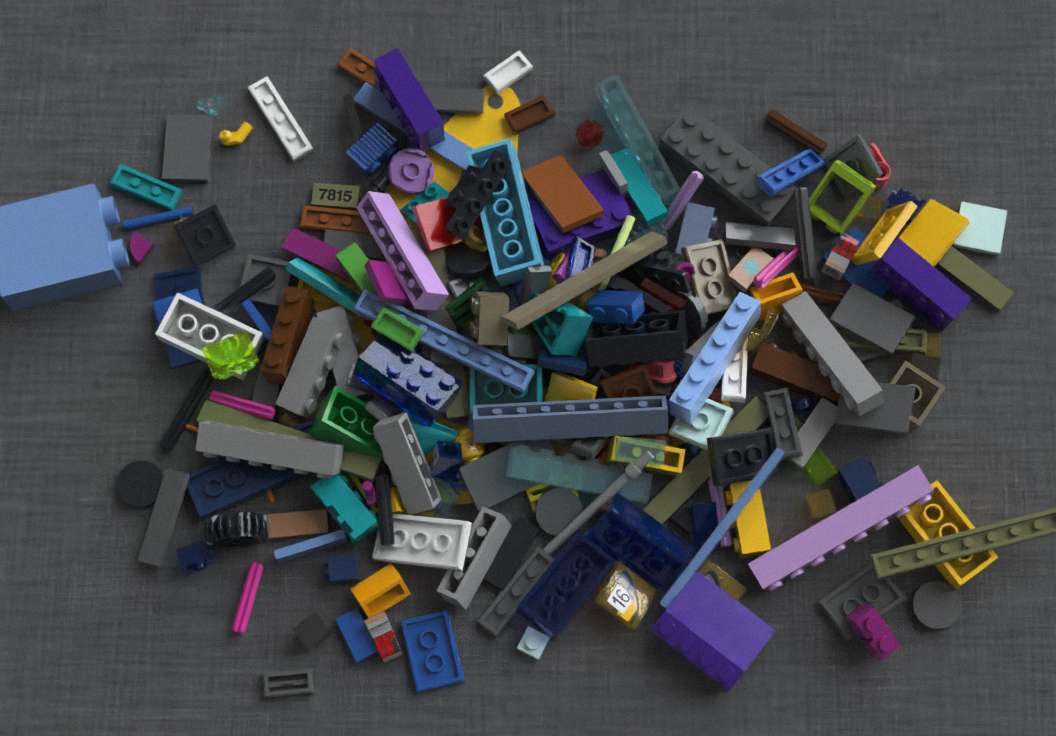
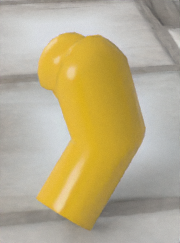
M244 121L237 132L221 131L219 139L226 146L242 144L253 127Z

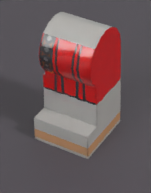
M842 233L821 272L840 281L859 240Z
M385 612L364 621L384 663L403 655Z

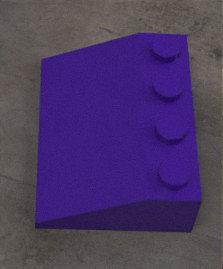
M604 170L580 178L604 209V216L565 233H562L534 194L527 196L539 246L545 260L553 259L561 252L567 253L569 248L575 243L580 248H584L618 236L626 216H632L625 199Z
M698 570L651 628L652 632L729 691L776 631Z

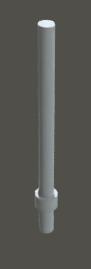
M646 451L635 463L631 462L625 468V472L543 548L544 551L551 555L632 478L636 479L642 473L641 470L654 456L649 451Z

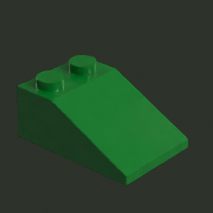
M334 386L322 400L309 435L320 441L344 445V450L379 458L383 457L382 449L379 442L375 440L373 427L379 420L365 409L367 403Z

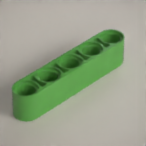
M355 242L335 255L341 267L361 293L366 289L377 294L364 266L368 258Z

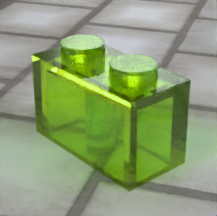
M247 331L202 348L214 379H227L233 375L232 372L240 369L242 371L250 370L256 366L255 363L259 362Z

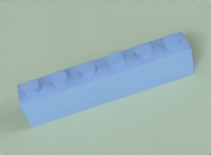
M739 292L669 399L671 415L692 424L705 401L761 317V301Z

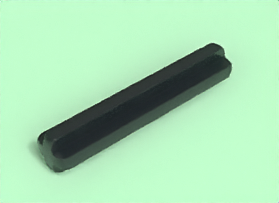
M270 267L265 268L215 305V310L227 315L276 278L275 272Z
M381 474L375 477L380 544L382 546H390L395 543L389 475Z

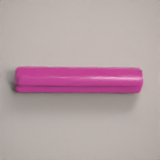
M796 244L794 251H781L754 277L753 284L760 289L764 288L800 253V245Z
M212 391L209 397L211 402L263 419L272 420L275 415V409L270 406L217 391Z
M256 562L250 563L232 625V630L236 633L244 634L262 575L263 566Z

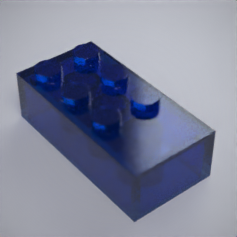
M382 334L358 357L353 371V375L430 428L456 399L463 383L414 349L411 352Z
M577 531L517 605V612L553 641H556L613 570L617 560Z

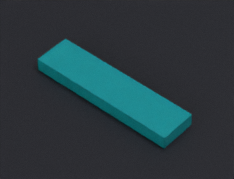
M627 148L612 154L611 157L628 182V196L646 224L651 225L668 217V210Z
M299 257L288 262L286 271L361 318L365 317L354 312V307L360 298L359 294Z

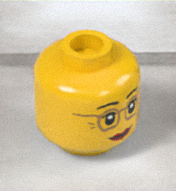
M469 428L458 431L456 441L450 443L455 459L458 462H463L464 465L480 458L485 453L483 443H474V432H470Z

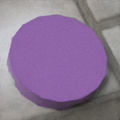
M406 148L398 151L391 158L388 165V176L393 186L405 194H416L426 189L434 177V166L428 158L429 156L417 148Z

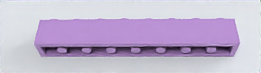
M919 465L753 560L748 565L764 591L769 589L772 592L783 585L781 581L789 576L791 579L802 575L804 573L803 568L811 564L812 567H815L824 562V556L832 552L836 555L847 548L845 544L854 540L856 543L868 536L867 531L874 527L876 530L889 524L888 519L896 515L897 518L906 515L911 511L909 507L918 503L921 506L932 499L930 495L934 493V490Z

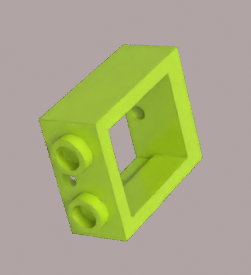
M840 160L834 161L809 198L810 216L814 220L818 221L820 219L825 222V227L831 232L842 234L850 226L877 186ZM836 174L863 192L843 223L816 205V202Z

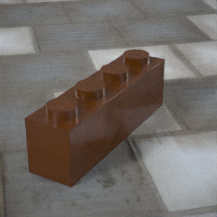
M285 287L260 369L268 383L284 385L305 337L315 304L308 289Z
M761 343L749 374L819 402L823 397L838 407L840 393H837L832 387L831 379L821 373L816 360L809 361L803 359L799 353L780 350V347L773 343Z

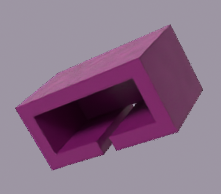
M863 603L845 617L856 635L861 636L860 641L872 657L883 661L901 647L874 606Z

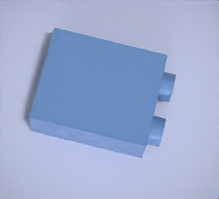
M93 183L0 206V294L12 311L122 284L119 268L129 266V258L123 239L112 241L109 226L120 223L113 196L102 198Z

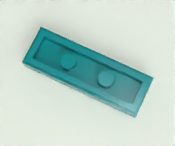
M122 164L119 165L110 182V185L116 189L169 211L175 209L183 194L180 188Z

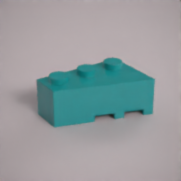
M532 293L530 300L539 296L540 293ZM566 302L531 323L551 354L576 356L580 346L583 344L593 317L573 304Z
M342 472L331 476L330 479H319L310 486L311 491L340 528L345 531V534L355 547L378 530L379 519L371 509L368 510L362 504L364 500L356 490L352 492L347 486L349 481Z

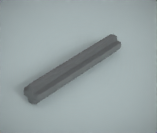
M805 187L794 189L802 272L803 278L810 280L817 278L808 189Z

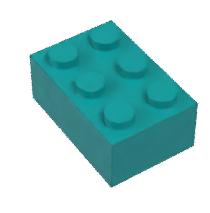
M522 364L535 371L524 394L470 368V412L473 413V405L544 402V368L538 365Z

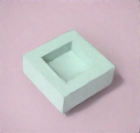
M528 626L517 646V650L539 660L550 637Z

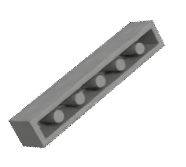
M806 291L782 304L783 314L781 318L786 327L793 329V334L798 343L805 345L808 356L818 362L821 373L831 379L834 390L837 393L841 392L849 410H854L860 417L884 403L882 388Z
M203 421L199 422L195 451L203 452V456L217 458L218 455L226 456V460L232 462H240V459L249 460L248 464L254 466H263V463L271 464V468L276 470H285L286 467L294 468V473L308 474L309 471L316 472L317 477L330 479L331 476L340 473L344 445L219 422Z

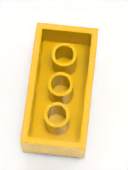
M938 480L931 484L934 493L930 495L932 497L930 501L921 506L918 503L909 507L911 510L909 513L898 518L917 543L975 528ZM992 550L935 566L951 587L957 590L999 557Z

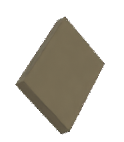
M723 239L681 248L683 261L694 265L696 273L689 275L691 279L689 284L693 292L692 296H697L702 301L707 315L728 310L737 294L734 284L726 279L731 269Z

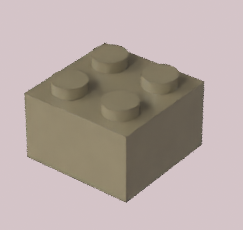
M475 291V297H471L470 310L474 314V321H470L469 334L472 335V338L478 345L507 346L508 325L504 324L502 316L509 313V297L504 292Z

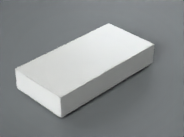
M517 51L484 74L483 79L498 95L531 72L533 66L520 51Z

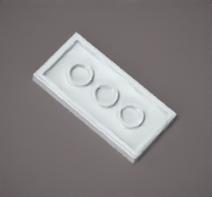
M393 514L395 543L390 546H382L380 544L378 527L372 556L374 561L463 571L471 522Z

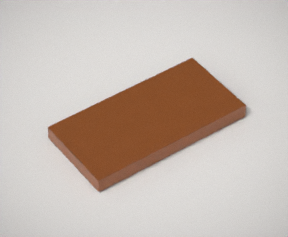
M562 155L521 171L523 181L562 233L604 216V209Z

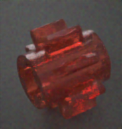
M588 119L580 123L575 137L579 139L578 144L583 148L588 146L591 149L598 146L602 142L603 134L605 133L600 129L602 125L596 120L591 122Z

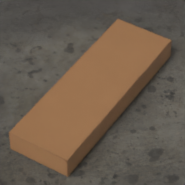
M327 509L265 515L268 518L270 527L267 540L325 535L329 533Z

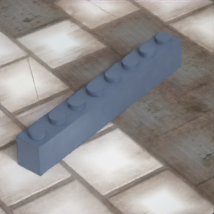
M666 396L473 405L474 443L538 441L543 439L561 440L564 438L583 439L587 437L658 435L668 433Z

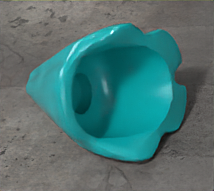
M405 409L402 411V413L407 412L424 455L433 452L437 446L440 449L456 441L457 431L419 416L410 410Z

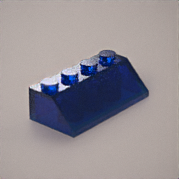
M618 492L606 505L584 537L663 594L689 565L696 550L694 546Z

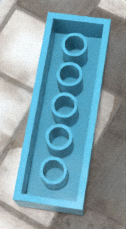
M510 138L466 151L468 165L483 168L494 150H498L511 161L510 167L480 213L494 276L501 286L524 280L527 267L544 266L517 152Z

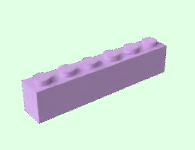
M368 191L356 207L414 308L437 311L449 295L390 194Z

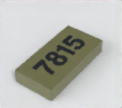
M314 183L311 205L358 211L356 207L359 204L360 186Z

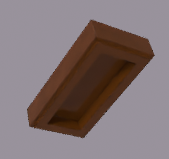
M545 95L504 113V118L514 135L555 117V112Z

